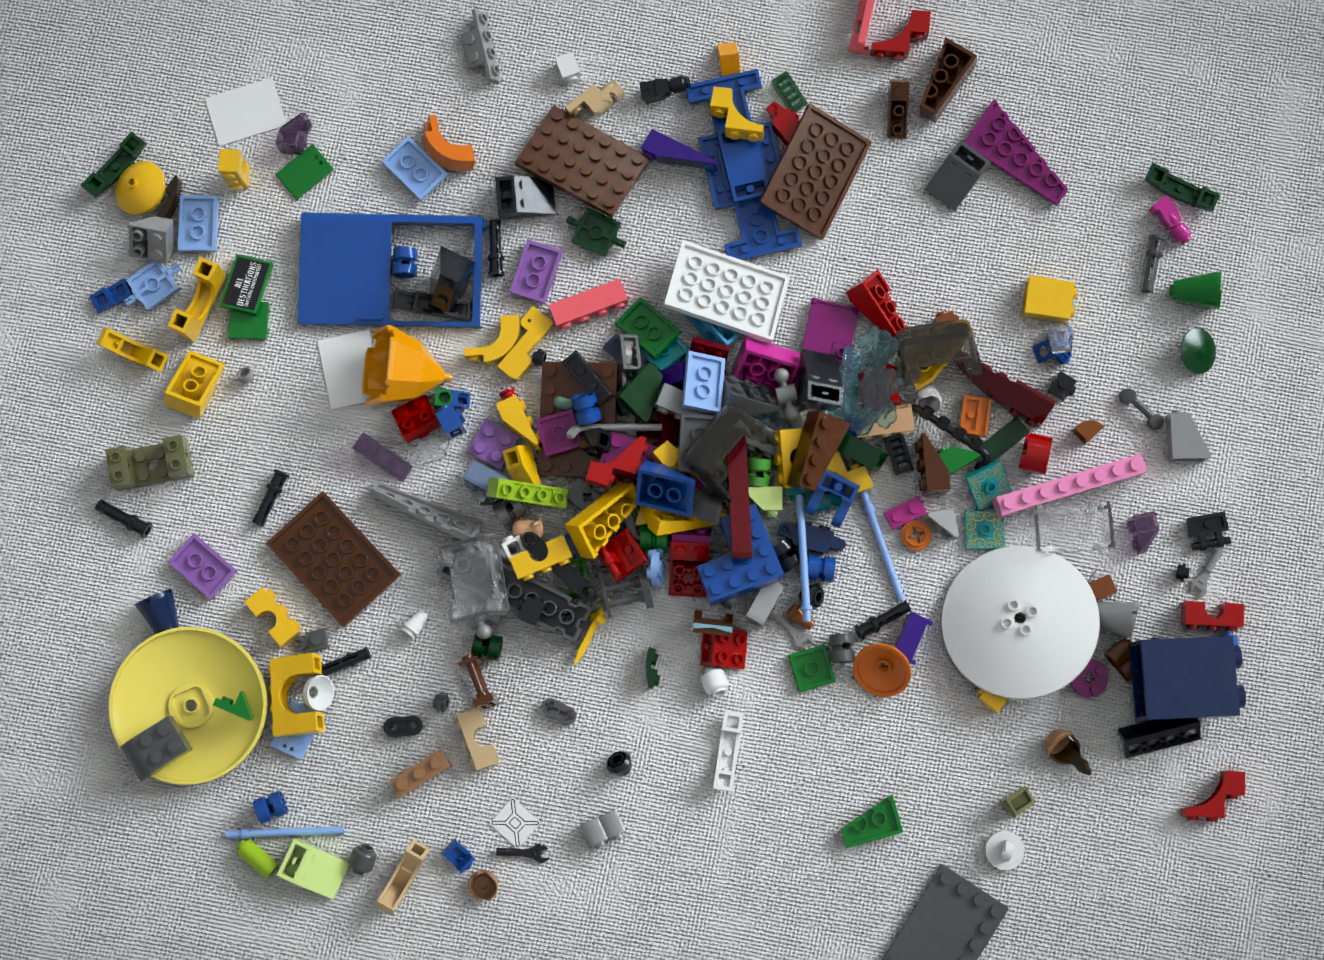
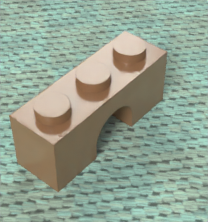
M438 750L389 782L398 797L403 798L426 781L440 775L452 766L444 752Z

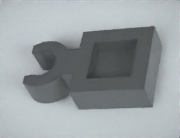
M325 628L305 632L306 638H293L294 642L301 641L302 643L300 648L295 649L297 652L304 651L306 647H309L310 652L329 648Z

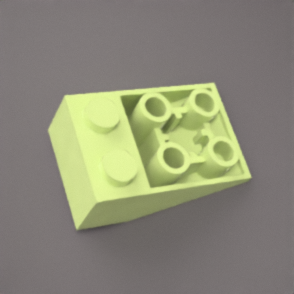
M295 838L280 866L277 876L334 899L349 868V864L344 859L299 838Z

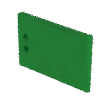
M312 144L275 175L292 196L299 200L300 197L334 169L314 144Z

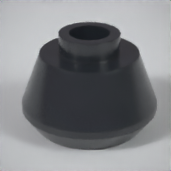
M819 584L809 585L812 610L820 607L824 599V591ZM800 591V593H799V598L801 599V602H802V591Z
M624 751L613 753L607 760V770L618 777L629 774L632 768L629 753Z

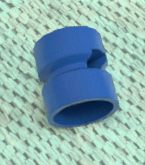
M406 246L393 248V260L395 261L392 264L393 276L398 278H414L417 276V265L414 263L418 258V250L416 248Z
M595 392L581 393L571 398L573 409L577 410L575 417L578 425H587L601 420L600 410L595 406L598 403Z
M808 555L809 580L817 581L820 578L822 582L833 583L836 558L825 557L821 559L820 556Z
M280 790L270 793L268 798L263 796L253 800L254 810L261 824L273 820V816L279 818L288 814V807Z

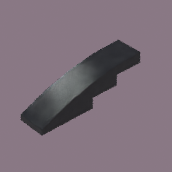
M395 289L392 308L469 321L473 302L459 299L448 312H445L430 304V294Z

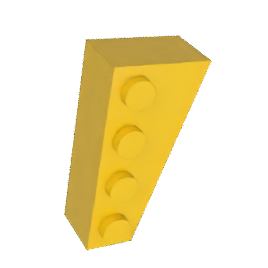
M619 482L565 524L580 557L595 559L599 549L607 544L610 535L619 529L621 521L627 518L637 506L635 505L636 489L633 484Z

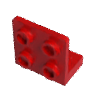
M732 629V637L702 633L700 666L744 669L748 632Z

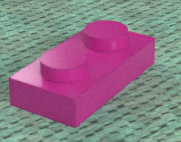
M916 496L883 514L891 530H894L927 512L919 496Z

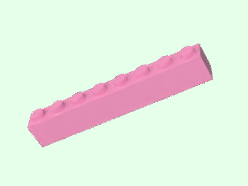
M1137 454L998 496L992 500V504L998 519L1141 476L1147 472L1142 455Z

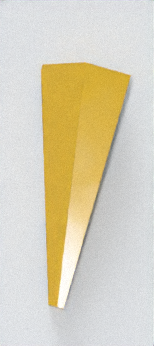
M644 507L647 526L656 536L714 526L693 516L687 517ZM722 508L720 517L730 512H726V509Z

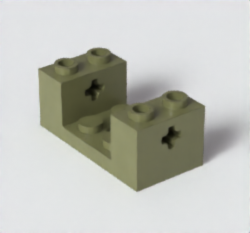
M183 435L162 438L163 443L135 449H129L125 446L105 449L111 487L118 491L194 477L189 440ZM151 460H156L158 463L157 468L154 470L148 468Z

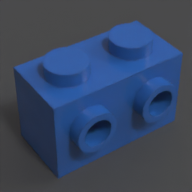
M444 405L438 409L439 412L435 413L449 440L466 432L462 424L466 421L459 408L455 410L453 405Z

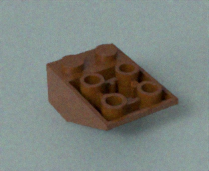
M922 433L917 442H915V453H919V461L916 462L917 472L921 474V480H918L919 491H922L923 496L944 495L951 489L949 469L926 434Z

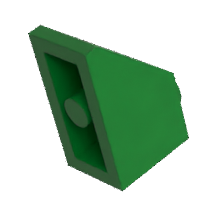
M945 446L937 451L949 469V476L981 456L978 452L954 446L948 449Z

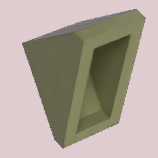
M1026 785L999 800L1009 818L1017 817L1036 803Z

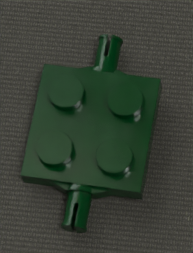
M588 207L579 220L570 216L567 217L566 223L575 227L571 243L605 258L613 245L624 249L627 241L617 238V233L621 226V222Z

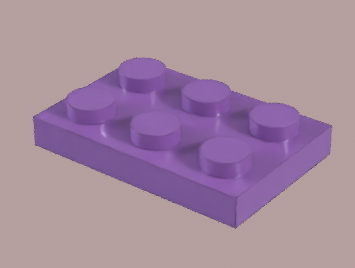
M527 239L509 293L546 305L563 250Z
M195 533L168 561L169 564L210 600H213L238 572Z

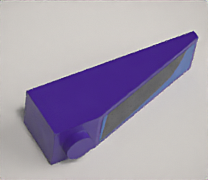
M651 129L641 146L644 156L648 157L652 162L655 160L659 163L715 171L719 168L716 160Z

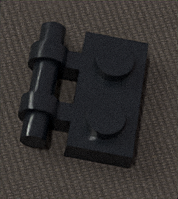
M1225 511L1186 519L1189 537L1198 538V542L1191 543L1192 551H1205L1207 548H1221L1224 545L1231 544L1230 537H1223L1222 532L1229 530ZM1214 533L1215 539L1206 540L1205 535Z

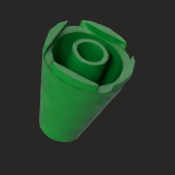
M1221 271L1174 280V283L1170 284L1169 296H1173V300L1212 309H1220Z

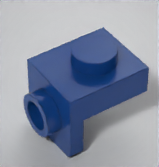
M455 838L441 852L460 873L468 870L475 860L471 852Z

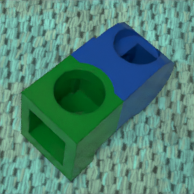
M435 389L434 409H439L444 405H453L455 409H469L470 393L458 390Z

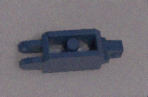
M805 521L807 551L824 555L829 552V549L843 551L845 546H847L845 539L833 536L834 532L830 531L831 528L819 525V528L811 526V522ZM781 522L778 534L785 538L788 537L794 548L799 549L797 522L796 524Z

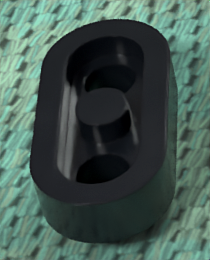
M417 716L391 717L385 721L383 729L386 735L390 737L415 736L422 731L423 722ZM412 722H415L417 724V727L414 730L410 728V724ZM392 724L397 725L396 731L391 730Z

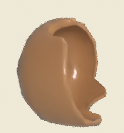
M480 870L470 877L468 887L470 893L477 900L490 901L497 894L499 885L496 876L492 872Z

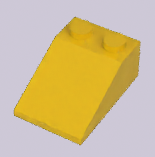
M189 350L165 391L164 405L200 419L209 404L225 364Z

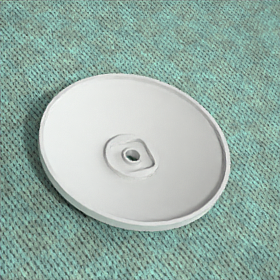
M1003 547L976 558L955 578L943 604L942 633L946 649L953 663L975 686L1002 698L1014 700L1036 699L1063 689L1073 682L1086 668L1096 649L1099 636L1100 617L1098 605L1087 580L1064 558L1037 547ZM1017 614H1023L1026 620L1019 624L1015 622L1014 617Z

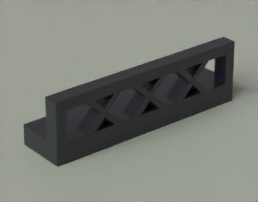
M1199 719L1146 721L1119 728L1118 735L1123 742L1124 756L1130 758L1200 740ZM1195 729V734L1185 735L1189 730ZM1170 735H1176L1174 739L1166 740ZM1151 740H1158L1155 744L1148 745ZM1130 745H1139L1136 749L1129 750Z

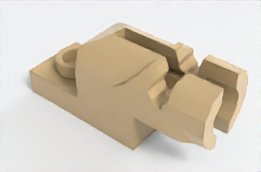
M615 80L601 87L600 90L592 84L566 105L565 111L569 115L578 116L585 107L596 117L613 105L612 99L618 101L624 96L625 92Z

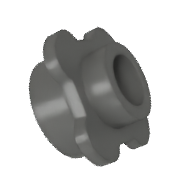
M436 694L433 700V708L437 709V712L441 711L444 713L449 706L448 694Z

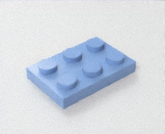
M409 136L381 161L420 201L424 200L448 176Z
M180 195L179 252H217L218 195Z
M693 351L687 352L682 397L683 408L717 415L721 413L725 358Z

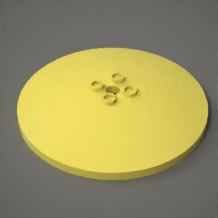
M173 628L157 633L140 643L131 651L119 667L109 696L111 729L118 746L121 747L124 743L165 717L173 716L193 750L151 777L172 784H200L229 773L239 766L252 752L260 739L266 722L267 691L258 665L245 648L235 640L220 632L206 628ZM240 691H244L254 715L253 721L246 720L213 706L215 699H222L225 696L234 700L233 704H235ZM190 700H194L197 704L194 711L187 709V703Z

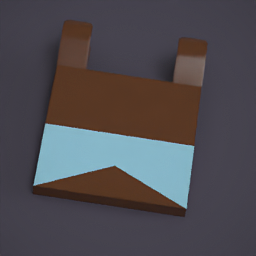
M695 610L693 632L732 637L733 614L725 613V620L702 618V610Z

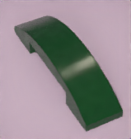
M132 131L119 144L120 148L97 173L92 172L80 185L94 198L104 193L116 183L123 171L135 162L146 146V142Z
M1153 162L1151 163L1144 179L1151 186L1193 207L1210 212L1214 210L1220 194L1204 186L1199 188L1170 174V170Z

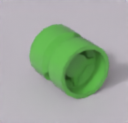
M747 457L748 485L769 487L770 475L767 472L771 469V459ZM755 471H760L759 476H756Z

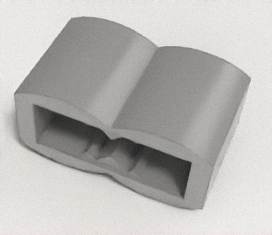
M617 809L580 825L589 846H595V849L605 845V840L613 838L614 841L623 837V832L626 831Z

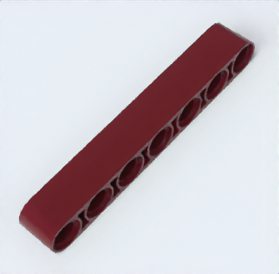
M745 428L726 429L732 560L752 559Z

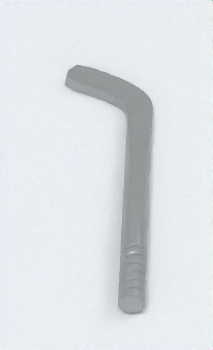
M662 424L575 425L568 430L567 438L573 439L580 431L598 427L605 431H662Z

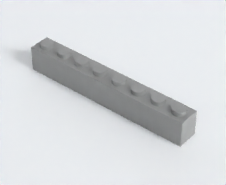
M666 383L660 386L653 405L659 413L665 415L670 413L678 421H680L681 413L720 416L719 437L721 435L726 438V429L745 428L746 449L750 452H755L756 450L762 453L761 456L766 459L772 460L774 458L776 448L772 442L773 429L745 417L737 418L723 413L717 415L683 408V390ZM797 448L794 449L790 454V461L792 464L794 461Z

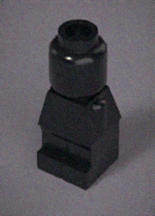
M683 75L672 77L670 81L665 78L639 83L642 100L646 104L663 101L673 95L672 92L674 94L686 92L687 88L691 87L689 77H684Z

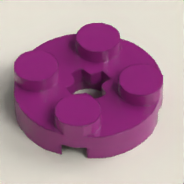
M1091 659L1082 673L1070 683L1073 691L1079 696L1086 698L1100 695L1108 685V670L1098 660ZM1091 673L1093 681L1086 683V679L1083 676Z

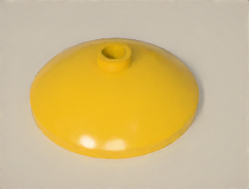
M148 161L136 162L126 168L120 175L115 188V198L118 206L124 212L135 216L152 211L160 203L165 193L166 179L163 171L157 165Z

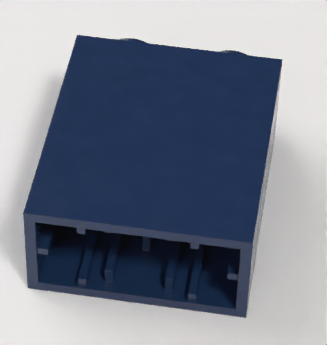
M1233 636L1152 639L1128 643L1135 722L1240 716V708H1244L1246 704V692L1243 685H1237L1236 669H1240L1242 666V651L1238 645H1234Z

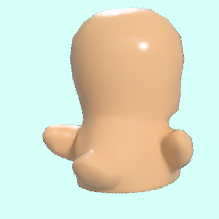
M518 519L512 525L515 536L519 535L522 538L526 532H533L541 539L543 538L542 519L534 522L530 519Z

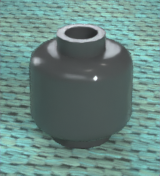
M359 844V846L352 849L348 864L355 874L364 875V873H369L373 870L377 854L372 846Z

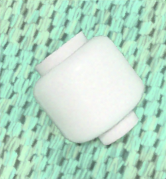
M709 667L704 670L705 673L701 676L700 681L705 693L712 695V697H718L726 693L729 683L722 669H715V667Z

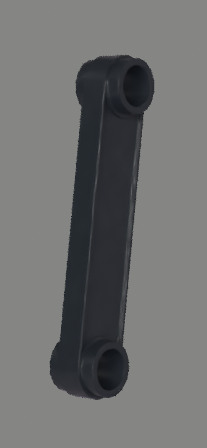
M526 532L521 538L522 545L539 561H543L548 555L546 543L535 533ZM534 536L535 543L532 546H527L525 544L526 537ZM559 564L552 566V572L582 599L591 601L596 597L597 590L595 586L570 564L561 567ZM585 587H591L594 591L593 595L589 598L583 596V589Z

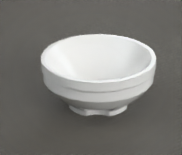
M315 675L306 682L303 689V698L309 708L322 711L332 703L334 686L327 676ZM311 687H314L315 694L311 698L309 690Z

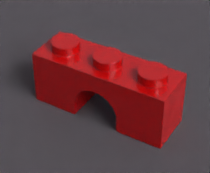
M1181 602V626H1187L1188 630H1199V627H1206L1208 631H1218V628H1226L1225 631L1237 632L1239 628L1244 627V604H1220L1219 614L1216 618H1213L1206 613L1205 602Z

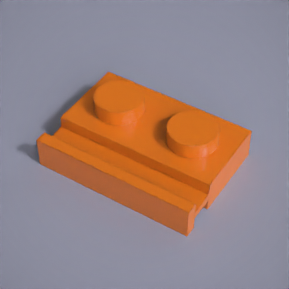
M968 395L963 396L959 426L967 430L966 435L987 437L991 399Z

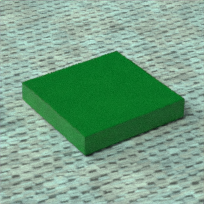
M261 302L257 316L230 310L228 338L267 340L270 303Z
M825 644L788 655L799 693L836 682Z

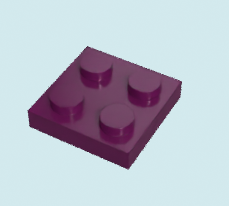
M573 409L535 420L546 457L580 447V433L573 439L567 438L568 430L577 425Z

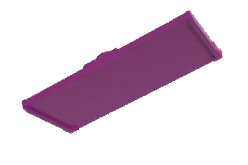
M811 298L802 349L837 356L844 392L859 311L855 307ZM798 369V372H797L796 383H795V390H796L797 396H798L799 369Z

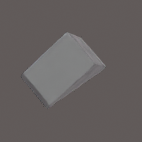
M954 508L928 512L919 518L948 541L954 540L959 536Z

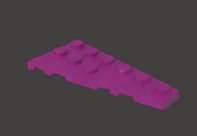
M994 98L965 140V143L990 160L992 165L1057 206L1068 191V188L1055 172L1051 171L1046 161L1038 155L1034 146L1021 130L1012 123L1008 114L999 107L998 102Z

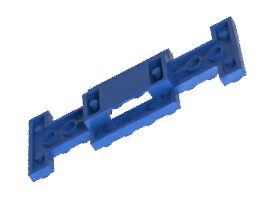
M758 69L693 83L690 88H687L686 94L689 105L708 101L709 109L714 86L732 88L734 106L744 118L751 121L745 92L762 89ZM711 116L716 134L699 137L698 142L701 153L716 160L719 167L717 171L705 169L715 211L734 206L742 238L740 241L724 244L726 255L740 260H748L802 247L798 227L779 231L775 213L758 203L780 160L771 121L760 124L764 125L763 142H751L749 140H733L726 137L725 125L727 118Z

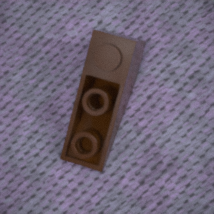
M889 78L887 138L906 139L910 86L908 79Z

